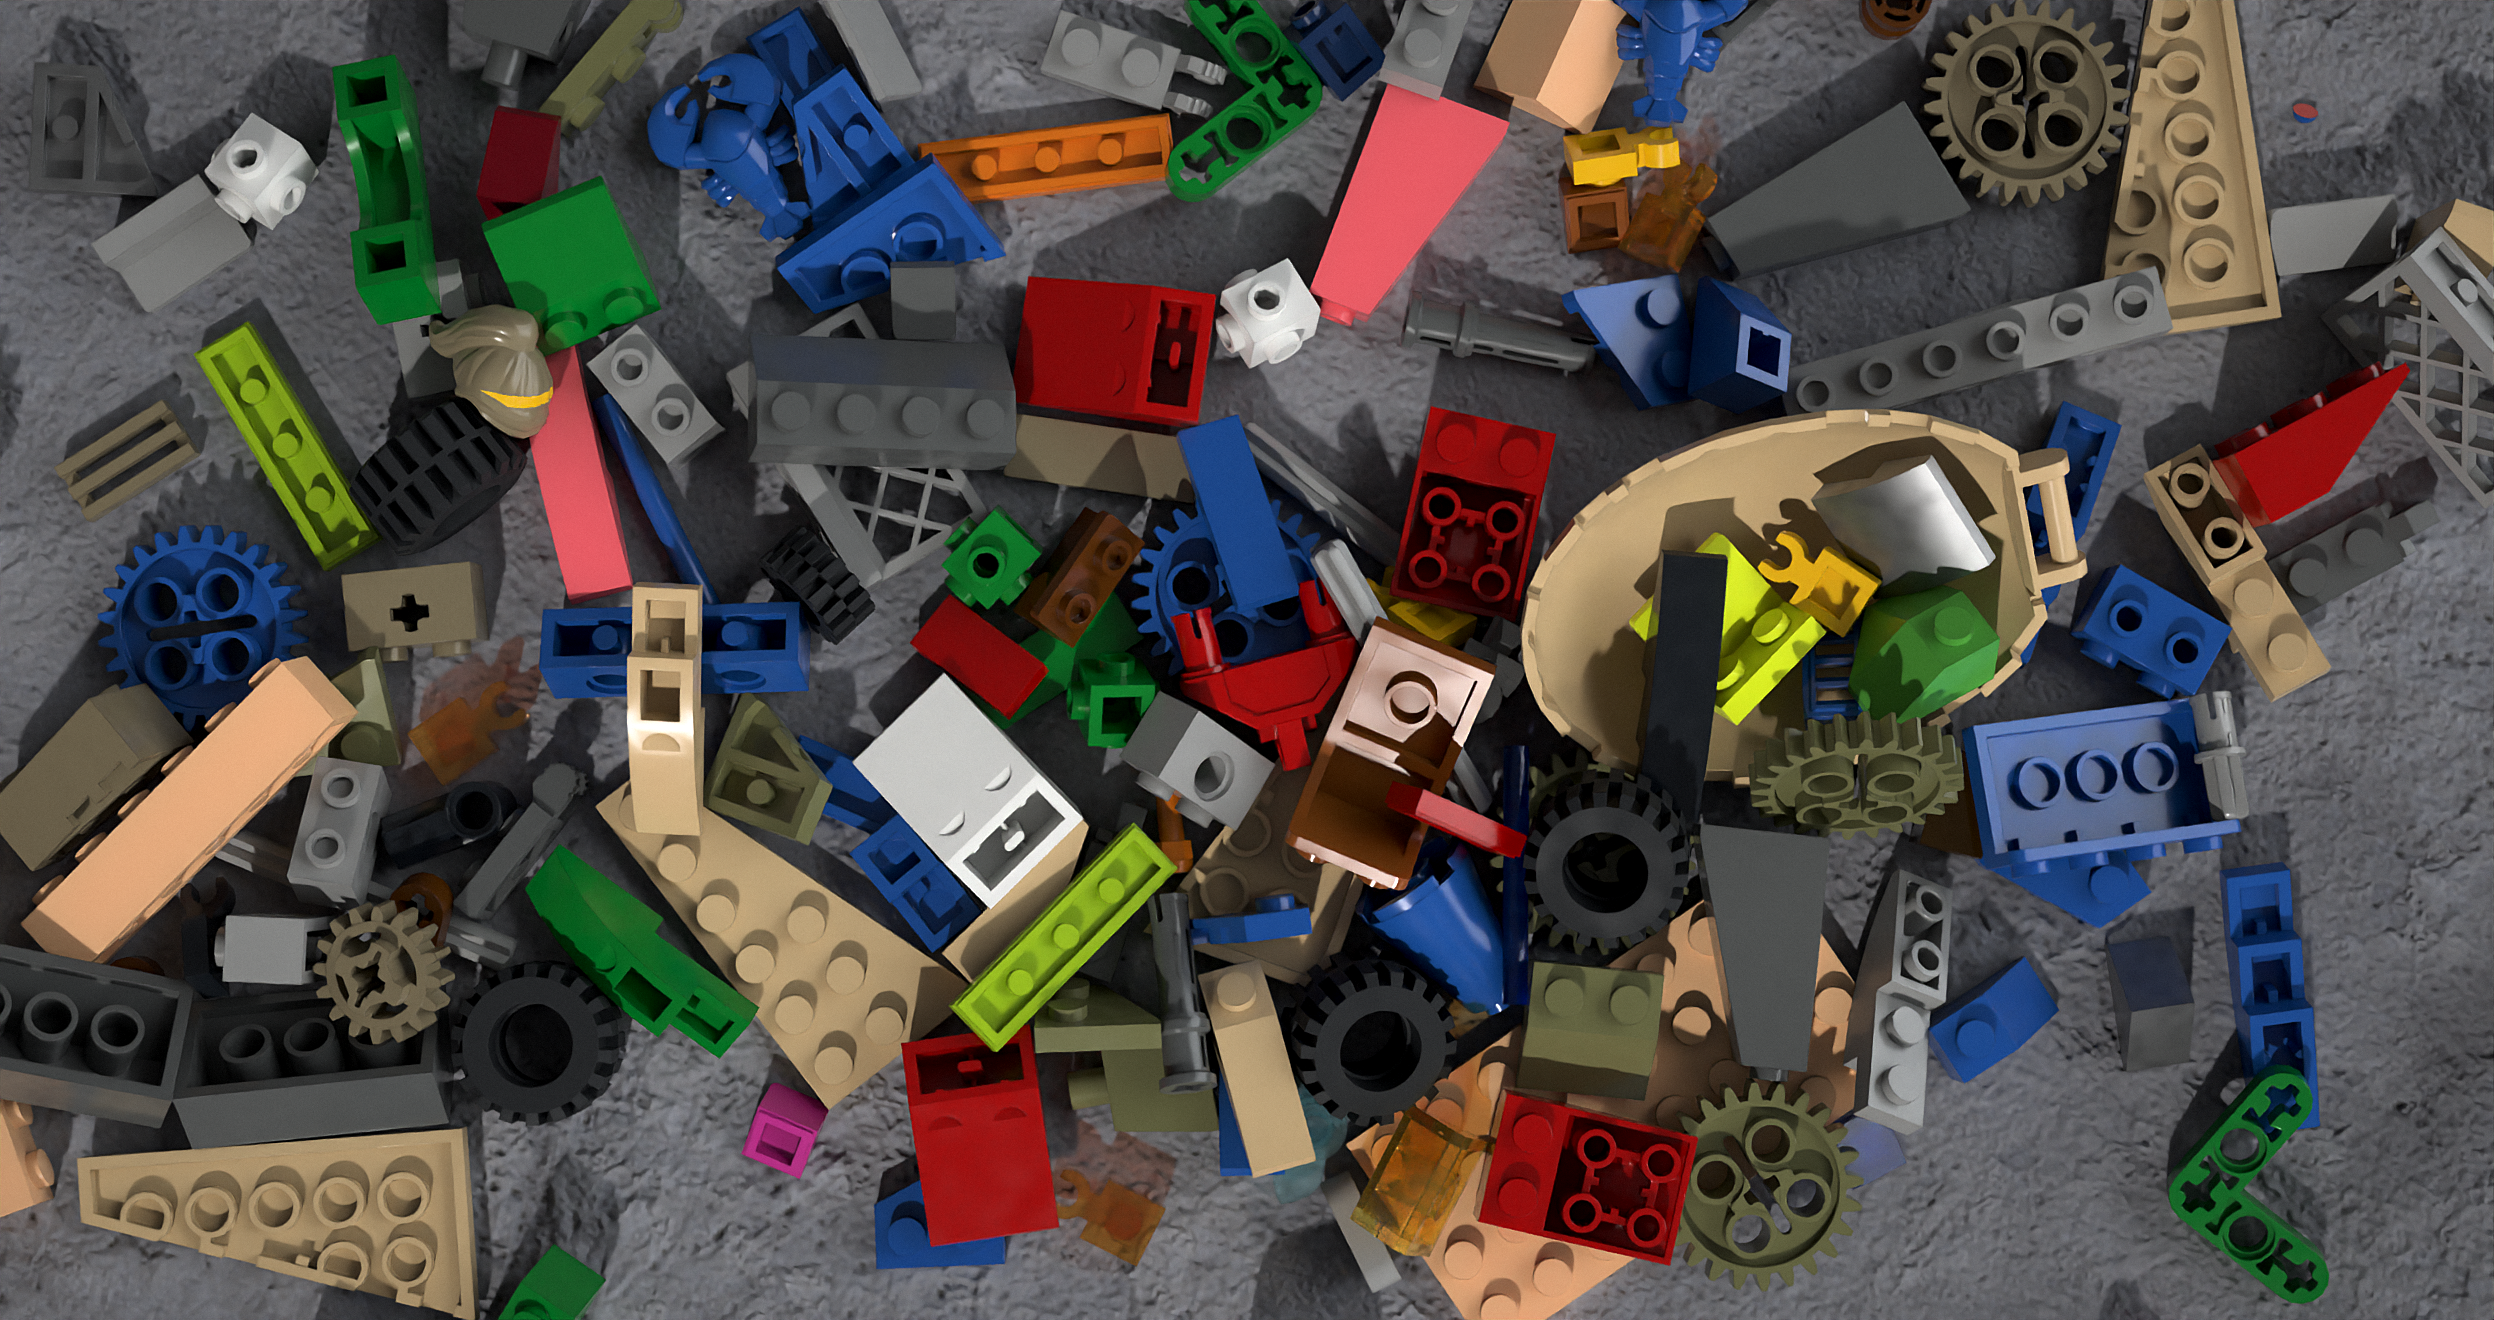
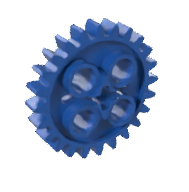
M1197 498L1194 500L1196 517L1192 520L1178 508L1171 513L1177 528L1174 534L1158 526L1152 531L1162 548L1160 551L1141 549L1139 556L1151 565L1152 569L1150 573L1133 574L1131 579L1135 584L1148 588L1147 596L1140 597L1131 602V608L1149 611L1151 618L1136 629L1137 634L1156 632L1159 640L1148 654L1150 657H1155L1168 651L1173 656L1166 672L1168 676L1178 673L1185 667L1174 623L1171 622L1170 617L1186 612L1192 618V610L1209 606L1226 592L1221 583L1224 580V576ZM1275 499L1270 506L1297 583L1314 580L1321 604L1322 601L1315 579L1319 575L1310 562V556L1312 555L1310 549L1321 536L1316 532L1300 538L1295 532L1303 516L1298 513L1289 518L1285 523L1278 520L1280 501ZM1183 570H1193L1204 578L1207 584V593L1201 603L1187 605L1181 603L1176 598L1173 592V580L1177 573ZM1299 593L1298 596L1294 597L1295 608L1293 614L1286 620L1271 618L1265 613L1263 606L1236 614L1234 605L1213 617L1214 626L1219 622H1231L1241 629L1244 636L1242 650L1235 657L1222 656L1223 662L1230 661L1231 666L1306 647L1305 641L1310 639ZM1197 630L1194 631L1195 637L1198 636Z
M196 525L179 526L178 540L171 532H158L154 534L157 551L149 545H136L132 549L139 566L117 564L115 567L118 575L126 582L124 587H106L103 590V593L108 598L117 603L116 610L99 613L97 618L104 623L114 625V634L98 640V643L102 647L117 648L119 656L110 661L105 668L107 672L126 671L128 677L122 683L120 689L147 683L177 721L183 715V724L187 732L201 730L205 720L208 722L212 716L229 703L235 702L239 705L253 691L248 682L257 671L275 658H278L281 662L296 659V656L289 653L291 646L309 642L308 636L293 631L292 622L308 616V610L290 608L288 602L289 599L301 590L300 584L281 586L278 581L286 571L288 564L286 562H275L265 565L264 561L268 555L269 545L266 543L254 544L245 551L247 532L231 531L224 540L222 525H206L201 536ZM227 575L232 577L239 589V598L236 605L232 608L226 606L220 596V585ZM165 585L170 586L177 597V608L171 617L165 615L159 605V594ZM245 615H253L257 619L256 625L251 628L162 641H154L150 636L151 631L156 628ZM236 639L242 641L249 652V662L243 671L236 669L229 657L230 647ZM175 648L184 654L187 661V671L181 680L171 673L168 666L169 656Z

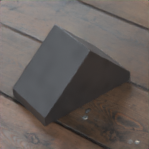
M2170 936L2105 944L2104 948L2123 1071L2189 1063L2195 1000Z

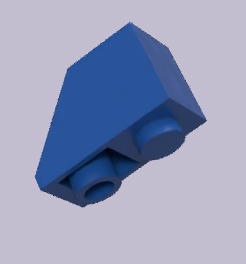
M1707 275L1698 279L1687 395L1740 414L1787 392L1792 334L1757 296Z

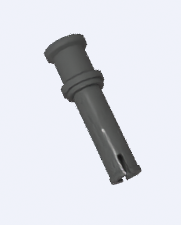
M1412 290L1405 311L1400 346L1410 348L1414 343L1449 349L1452 350L1453 357L1461 359L1464 356L1470 357L1472 352L1505 357L1506 359L1565 369L1589 376L1596 354L1593 345L1597 343V338L1593 334L1570 332L1554 327L1480 313V307L1475 306L1474 302L1464 301L1461 306L1423 299L1422 292Z
M1165 893L1159 895L1160 901L1156 896L1147 899L1152 927V942L1161 1016L1158 1019L1161 1020L1164 1078L1159 1080V1091L1163 1094L1197 1093L1213 1089L1217 1086L1216 1074L1209 1072L1205 1036L1211 1032V1023L1207 1019L1206 1014L1200 1012L1189 922L1188 895L1184 893Z

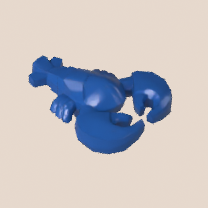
M1613 0L1615 4L1639 22V28L1625 24H1619L1616 28L1618 33L1616 42L1619 47L1617 50L1618 57L1621 60L1644 58L1642 70L1645 74L1644 86L1647 88V96L1631 104L1633 116L1642 117L1646 125L1658 128H1668L1672 122L1683 123L1688 109L1677 101L1675 97L1677 92L1681 90L1689 65L1707 73L1712 72L1716 65L1715 61L1718 60L1720 55L1719 48L1723 45L1721 38L1703 37V32L1733 20L1748 6V0H1708L1702 3L1700 0Z
M727 54L709 61L697 73V76L701 82H706L718 76H729L730 83L721 87L714 84L707 91L718 99L747 105L744 112L741 113L727 109L710 111L704 122L701 142H695L700 126V110L697 100L694 99L687 103L686 113L681 118H678L676 115L681 102L692 91L685 83L669 89L653 106L647 121L648 143L657 158L664 165L679 170L713 169L715 173L701 181V188L707 190V195L711 199L716 200V203L724 208L740 193L742 198L749 201L755 210L765 215V220L759 234L769 242L777 237L787 240L803 229V219L811 215L807 202L789 201L787 196L788 190L783 182V175L777 167L794 161L799 156L793 135L789 134L790 128L784 124L777 128L769 137L765 133L779 104L781 82L768 62L752 54Z

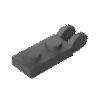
M558 761L554 765L550 763L549 768H544L545 773L543 775L540 774L532 783L534 802L527 809L523 806L519 807L507 818L498 833V836L503 840L488 859L480 857L466 870L458 884V887L463 891L452 904L471 918L491 920L568 823L569 818L582 803L581 798L583 796L587 797L586 792L590 790L588 785L591 782L588 781L587 777L589 775L584 774L583 769H578L575 765L569 766L567 762L561 764Z

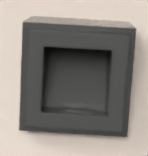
M955 261L890 262L892 337L894 340L955 339Z

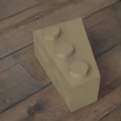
M147 683L120 689L117 684L112 685L97 696L89 698L61 729L41 746V750L27 765L15 770L0 782V834L31 871L60 862L161 772L162 767L183 748L192 745L195 741Z

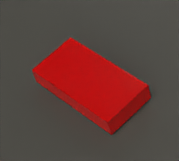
M951 594L946 597L909 642L918 653L1008 720L1011 719L1049 672L1044 663Z
M1392 781L1384 801L1388 804L1387 807L1483 850L1513 859L1515 856L1520 857L1528 837L1427 790Z

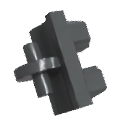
M1497 615L1494 616L1490 625L1483 631L1479 641L1470 637L1461 648V651L1497 665L1495 676L1473 724H1481L1491 719L1499 709L1500 703H1503L1515 690L1525 674L1524 665L1516 662L1521 651L1520 627Z

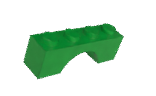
M395 54L332 67L337 118L352 163L359 201V229L350 232L356 289L378 326L442 313L416 94Z

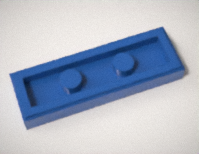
M1233 415L1178 431L1176 440L1236 614L1298 596L1300 588L1239 415Z

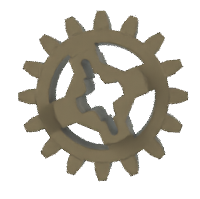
M387 900L374 907L370 902L364 903L349 910V913L331 921L329 925L333 933L319 939L316 944L323 953L328 955L326 959L312 965L313 972L326 976L327 985L317 990L316 994L318 998L332 997L336 1005L329 1014L332 1021L345 1015L351 1019L349 1035L352 1037H356L370 1029L373 1044H380L394 1037L397 1043L417 1034V1031L433 1025L437 1021L434 1012L447 1006L451 1000L445 992L439 989L440 986L455 979L454 972L443 969L440 965V960L451 953L450 947H435L431 939L435 936L438 927L433 923L422 929L416 925L419 910L415 907L397 914L394 900ZM367 932L382 933L378 940L371 938L364 942L359 939ZM402 1003L408 1005L403 1011H386V1007L389 1004L394 1007Z

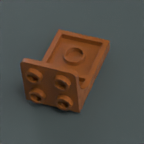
M1376 616L1301 791L1284 837L1286 843L1294 847L1302 857L1309 861L1320 864L1330 862L1356 873V876L1369 886L1379 889L1405 890L1429 825L1387 807L1388 804L1384 801L1392 781L1427 790L1441 797L1495 676L1497 665Z

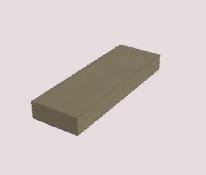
M1016 413V454L1005 467V478L1193 505L1195 492L1176 437Z

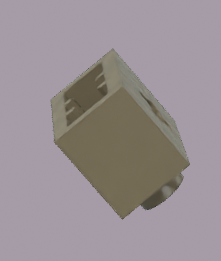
M468 561L341 575L348 652L360 653L368 647L378 646L382 664L408 661L407 649L432 647L433 658L455 657L472 654L471 643L489 641L482 565ZM416 603L429 608V617L419 619L417 626L406 623L404 620V612L414 610Z

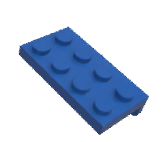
M2189 698L1982 724L1961 729L1986 870L2010 866L2012 879L2051 873L2050 861L2066 858L2069 860L2070 870L2085 869L2110 864L2108 852L2126 850L2127 862L2165 857L2167 856L2165 844L2179 842L2183 844L2184 854L2221 849L2223 848L2221 836L2242 832L2239 819L2216 822L2210 817L2202 765L2194 763L2193 756L2199 753V747Z

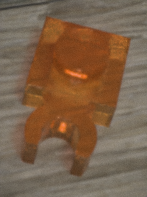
M1681 157L1679 165L1665 168L1663 173L1665 188L1661 195L1658 196L1646 192L1618 248L1630 259L1679 273L1707 218L1696 206L1710 196L1717 184L1718 175L1704 163H1699L1694 175L1688 181L1687 179L1691 175L1693 168Z
M499 681L488 686L481 695L479 706L474 710L465 697H459L407 733L442 786H449L500 751V748L490 734L498 729H517L530 718L531 714L524 708L519 709L513 715L506 718L498 713L496 708L497 700L501 695L512 689L509 682Z
M1064 1168L1060 1177L1076 1186L1078 1198L1071 1204H1062L1056 1200L1058 1218L1071 1219L1079 1216L1087 1220L1079 1238L1137 1267L1166 1210V1206L1110 1177L1100 1194L1091 1189L1089 1180L1082 1172L1074 1168Z

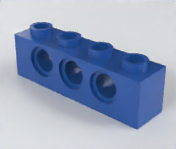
M800 601L702 604L701 694L809 691L811 632ZM632 607L543 609L539 670L554 698L627 697V656L632 651Z

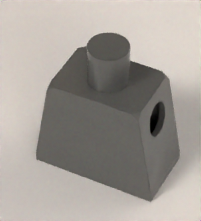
M465 0L462 31L472 41L490 47L481 80L500 88L518 91L528 58L558 66L592 0Z

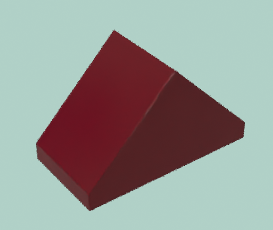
M497 106L476 197L488 221L558 193L562 116Z

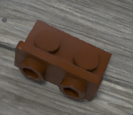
M1084 507L1041 571L1030 583L1027 591L1013 611L1029 624L1073 648L1139 554L1145 542L1114 515L1104 510L1096 513Z

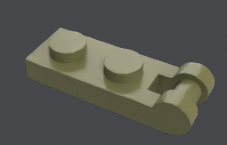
M631 0L537 112L562 116L561 133L566 138L575 129L583 132L589 128L603 111L605 102L601 99L617 80L622 84L627 82L640 69L646 58L643 49L658 32H673L681 25L684 12L679 1Z

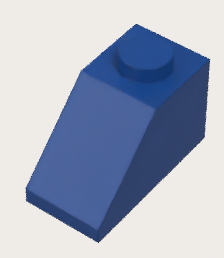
M2021 956L1931 1014L1930 1027L1928 1028V1045L1948 1076L1965 1084L2018 1050L2059 1009L2025 956Z

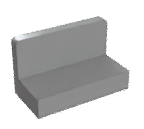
M196 174L91 243L103 264L120 272L143 309L149 313L158 312L254 247V242L242 223L216 203L215 197L219 192L210 180L200 174Z

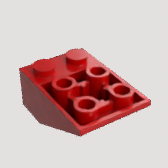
M1028 276L1013 375L1016 403L1184 428L1199 426L1217 306L1216 294L1154 285Z
M2376 361L2362 369L2358 368L2325 386L2331 397L2326 398L2323 391H2320L2306 399L2302 398L2270 415L2275 425L2273 428L2269 429L2265 421L2250 429L2246 428L2214 445L2219 456L2211 461L2253 528L2273 523L2329 493L2409 374L2410 369L2406 362L2384 370L2380 361Z
M1430 406L1426 415L1389 595L1494 618L1497 615L1515 623L1556 434Z
M1030 1024L1023 1025L998 1052H993L974 1032L901 1043L909 1111L931 1247L1060 1228L1037 1055L1035 1053V1040Z
M1501 1088L1473 1215L1480 1223L1670 1266L1699 1137L1562 1101Z

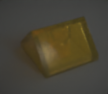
M1411 1104L1404 1113L1350 1219L1405 1256L1429 1257L1489 1142Z

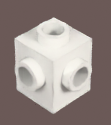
M253 113L249 115L231 138L224 140L216 148L211 158V163L204 170L219 192L215 197V201L223 210L242 223H246L252 217L271 230L276 227L284 215H288L297 209L304 198L306 188L319 173L300 142Z
M1286 258L1259 273L1256 269H1249L1231 279L1221 293L1215 326L1227 350L1231 353L1238 351L1250 369L1266 360L1271 364H1276L1295 354L1301 348L1303 341L1315 335L1321 309L1290 260Z

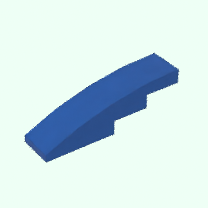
M2063 401L2058 407L2040 449L2062 448L2067 451L2070 471L2064 475L2075 541L2077 542L2085 533L2122 425ZM2035 484L2024 487L2023 494L2035 557L2051 553L2039 486ZM2061 584L2041 589L2046 611L2049 605L2057 598ZM2040 629L2020 655L2022 660L2020 669L2030 661Z
M2283 862L2219 870L2231 996L2245 1087L2260 1071L2272 1065H2289L2299 1070L2308 1082L2313 1103L2312 1110L2307 1119L2298 1129L2319 1127L2320 1115L2313 1007L2305 999L2302 938L2294 931L2290 869ZM2289 1084L2283 1090L2276 1088L2274 1085L2268 1088L2267 1092L2271 1104L2260 1118L2253 1108H2249L2250 1115L2258 1119L2267 1133H2271L2275 1129L2269 1125L2267 1115L2280 1103L2285 1104L2289 1108L2296 1103L2292 1094L2294 1085Z

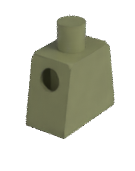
M1162 1049L1101 1051L1103 1066L1067 1072L1073 1110L1110 1104L1115 1131L1212 1132L1219 1130V1117L1214 1088L1189 1094L1160 1093L1159 1080L1164 1078Z

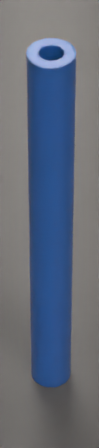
M610 393L597 398L591 403L592 408L682 584L703 585L702 604H721L621 406Z

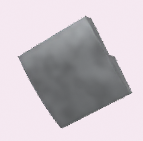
M1933 455L1884 461L1871 478L1823 484L1811 499V502L1847 558L1883 581L1873 595L1874 600L1911 594L1951 582L1989 566L1996 558Z

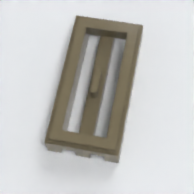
M161 399L55 466L54 469L59 477L66 481L69 486L67 490L72 498L77 500L83 508L81 512L86 520L94 523L196 459L201 453L169 402ZM161 421L165 423L166 427L82 479L79 475L83 470ZM175 439L180 448L98 500L94 499L91 494L92 491Z

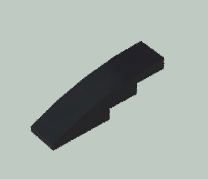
M1662 549L1642 663V672L1646 680L1636 733V741L1640 750L1635 780L1638 774L1651 779L1650 791L1654 794L1664 788L1673 797L1672 810L1681 809L1687 821L1686 823L1697 824L1708 761L1717 691L1728 559L1726 555Z

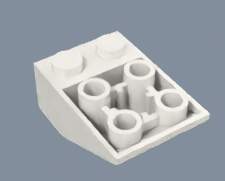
M944 672L852 761L855 767L935 854L990 909L1084 819L1078 806Z

